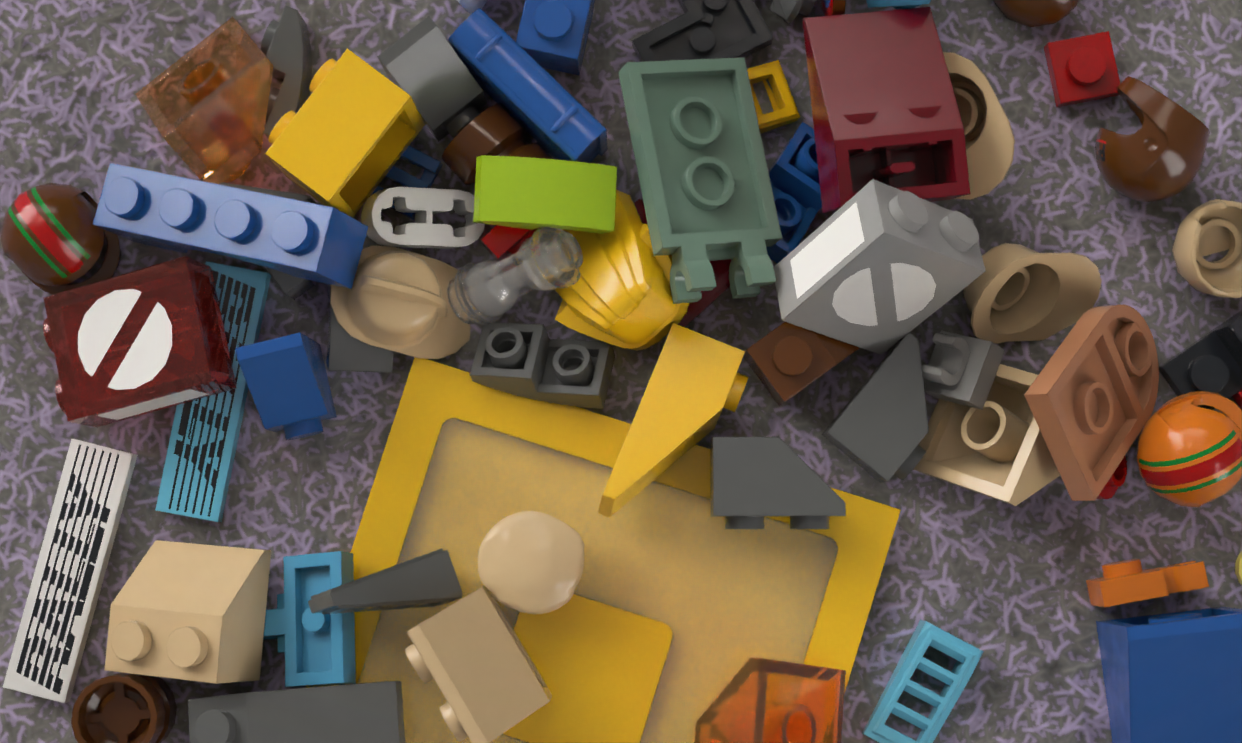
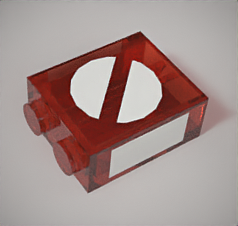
M183 256L43 297L47 318L43 322L44 337L47 345L55 355L59 379L55 384V393L58 404L66 414L68 422L100 427L237 388L212 269L206 264Z

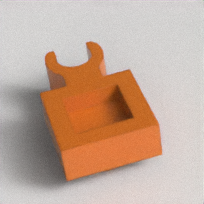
M1140 559L1124 560L1101 565L1104 577L1086 580L1091 605L1104 608L1169 596L1171 593L1209 587L1204 561H1188L1159 568L1142 569Z

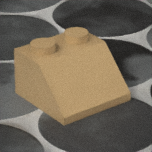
M155 540L111 603L104 670L214 684L260 680L271 550Z

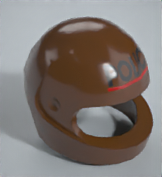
M1128 76L1116 90L1130 110L1138 117L1142 127L1135 134L1131 135L1118 134L1111 130L1100 128L1095 144L1097 166L1108 185L1121 195L1143 202L1165 200L1180 193L1193 181L1202 165L1210 131L1200 120L1183 107L1142 81Z

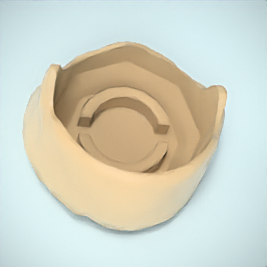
M521 511L505 517L486 534L478 550V572L484 586L493 594L497 601L523 613L536 615L559 609L569 602L583 574L584 542L580 534L568 524L542 512Z

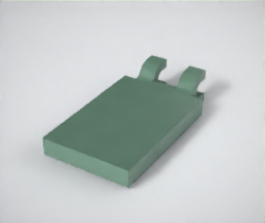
M745 57L626 62L618 72L650 240L654 256L672 255L670 288L673 304L698 302L702 298L701 291L713 290L716 287L715 276L710 261L731 259L729 282L732 299L756 297L761 293L760 286L772 285L776 282L774 268L766 247H772L782 239Z

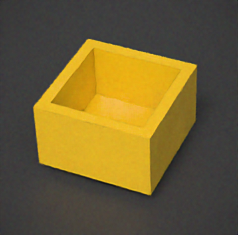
M347 48L338 61L331 58L319 68L309 85V90L313 93L297 113L293 110L288 111L276 123L268 138L272 145L265 154L289 180L322 205L334 207L353 218L425 126V123L412 97Z

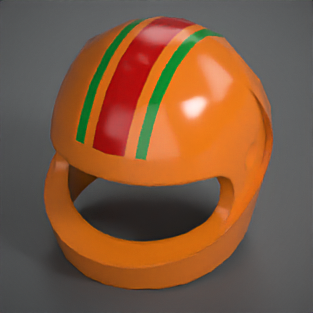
M1197 391L1177 396L1162 405L1148 419L1138 438L1137 463L1140 475L1147 487L1160 498L1180 506L1198 508L1230 491L1242 478V410L1236 403L1218 393ZM1198 405L1212 406V407H1214V408L1220 410V411L1223 412V413H1220V412H1217V411H1214V410H1211V409H1206V408L1197 407V406H1198Z

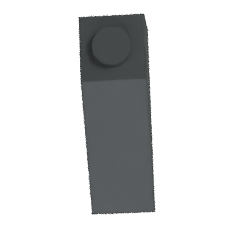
M401 681L248 692L188 699L190 743H405Z

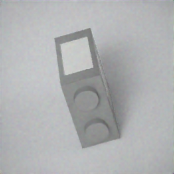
M872 179L773 267L781 320L882 355L986 272L978 242L979 234L973 219L961 212L951 211L919 198L909 191H902Z

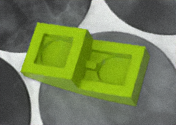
M476 157L473 222L530 230L550 227L598 234L613 232L615 228L617 166L545 158Z

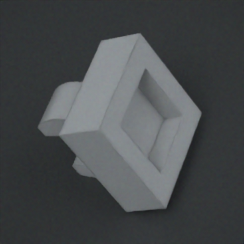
M946 331L935 333L932 341L936 345L928 365H922L925 393L934 398L983 410L1005 350L991 341Z

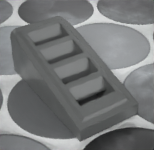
M441 548L311 596L312 600H309L308 604L312 614L435 607L462 598V589L448 550L443 551Z

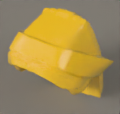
M616 190L615 228L613 232L598 234L553 228L554 231L542 245L549 255L554 269L553 276L548 282L563 299L555 320L572 330L621 348L638 351L647 349L659 342L670 332L672 324L680 323L687 313L689 303L673 304L670 288L672 255H653L648 224H642L630 195Z

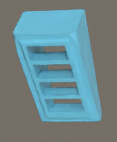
M920 619L862 734L879 743H933L972 676L984 651ZM928 646L957 660L952 671L923 657ZM916 668L945 683L940 695L910 680ZM903 691L933 706L928 718L897 702ZM890 713L922 729L917 740L885 725Z

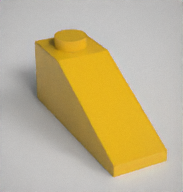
M675 323L672 324L602 494L598 509L599 514L610 518L715 428L723 408L735 413L749 378L737 372L745 351Z

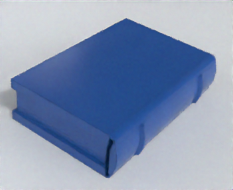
M481 8L473 12L449 37L448 42L479 86L496 103H502L525 127V131L539 142L554 159L591 163L598 154L602 156L608 150L607 129Z

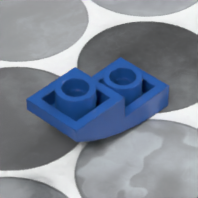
M804 122L796 129L768 171L782 239L772 247L766 248L770 259L777 264L799 245L816 214L822 208L814 129Z

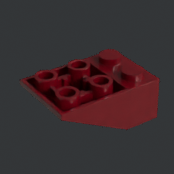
M920 7L802 19L823 213L836 212L872 179L902 191H909L929 202L950 200L971 194L964 127L931 8Z

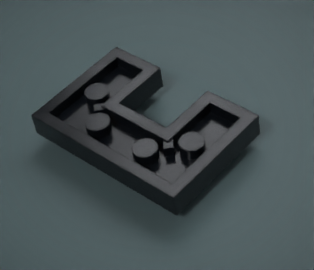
M678 0L685 14L632 40V47L640 62L743 58L771 45L773 36L753 0Z

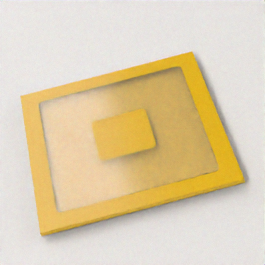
M414 357L350 552L353 553L354 580L442 548L443 551L448 550L462 589V598L484 586L478 572V550L486 534L500 520L521 511H535L551 515L576 530L584 542L583 574L574 590L573 596L565 605L549 613L534 615L509 608L497 601L553 696L550 702L490 743H696L701 727L707 723L714 724L730 743L830 742L901 509L831 488L846 503V516H829V529H790V516L764 517V529H725V517H711L710 449L694 445L609 518L599 514L598 509L602 494L630 429V423L576 406L538 401L495 390L473 382L470 372L429 359ZM462 598L435 607L354 612L356 684L401 681L405 743H472L469 737L461 742L455 738L440 711V706L444 705L447 701L434 679L426 684L421 680L405 652V648L413 644L406 631Z

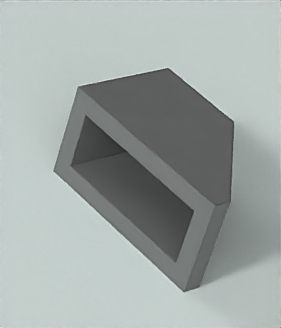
M430 16L377 56L389 80L412 97L425 126L438 142L448 134L454 139L467 124L481 114L479 110L487 104L483 90Z
M908 333L895 344L822 434L880 483L888 482L893 475L897 476L900 480H904L926 453V450L918 445L929 432L920 345L916 337Z

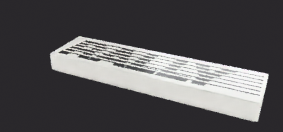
M71 439L3 688L61 703L70 702L138 455L78 439Z

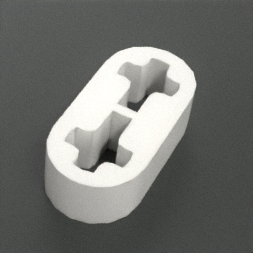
M393 187L380 190L367 199L361 214L362 223L368 226V237L377 244L390 247L450 249L468 246L479 239L485 227V224L473 222L474 195L470 192L455 189ZM393 200L396 211L415 213V223L396 226L394 234L392 224L381 220V210L392 207ZM453 204L455 213L465 215L466 219L465 227L456 228L454 236L451 225L432 224V214L451 211Z

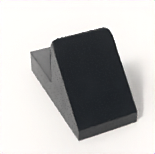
M1242 310L1159 367L1160 373L1177 396L1189 392L1207 391L1218 393L1229 399L1242 390ZM1198 405V406H1197V407L1206 408V409H1211V410L1215 409L1214 407H1212V406H1207V405Z

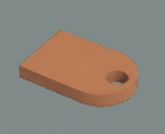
M1128 305L1096 306L1087 310L1024 394L1072 501H1095L1150 418L1156 403L1159 385V363L1155 342L1144 318L1137 310Z

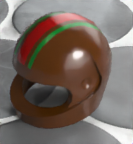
M47 183L35 186L18 195L7 209L3 219L1 244L4 255L10 258L36 286L54 296L62 298L84 297L72 291L112 280L119 266L121 249L118 235L93 225L98 204L87 192L71 185ZM105 233L107 250L104 261L98 271L83 282L65 285L79 279L93 267L103 248Z

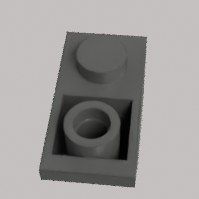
M712 437L710 440L711 517H725V529H764V517L790 516V529H829V516H846V503L780 437Z

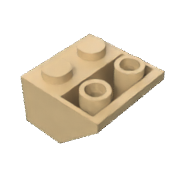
M485 586L406 631L413 642L412 645L405 648L408 659L425 684L433 679L436 681L447 700L444 705L440 706L441 714L459 742L469 737L472 743H490L550 702L553 696L493 594Z

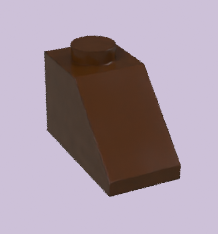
M784 322L746 349L743 358L780 407L860 347Z

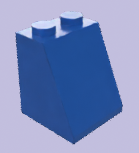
M1221 606L1096 621L1112 743H1242V609Z

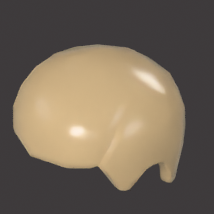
M1219 199L1210 200L1196 207L1179 224L1172 252L1178 273L1195 290L1221 298L1242 297V202ZM1229 249L1226 256L1221 260L1210 262L1203 258L1204 256Z

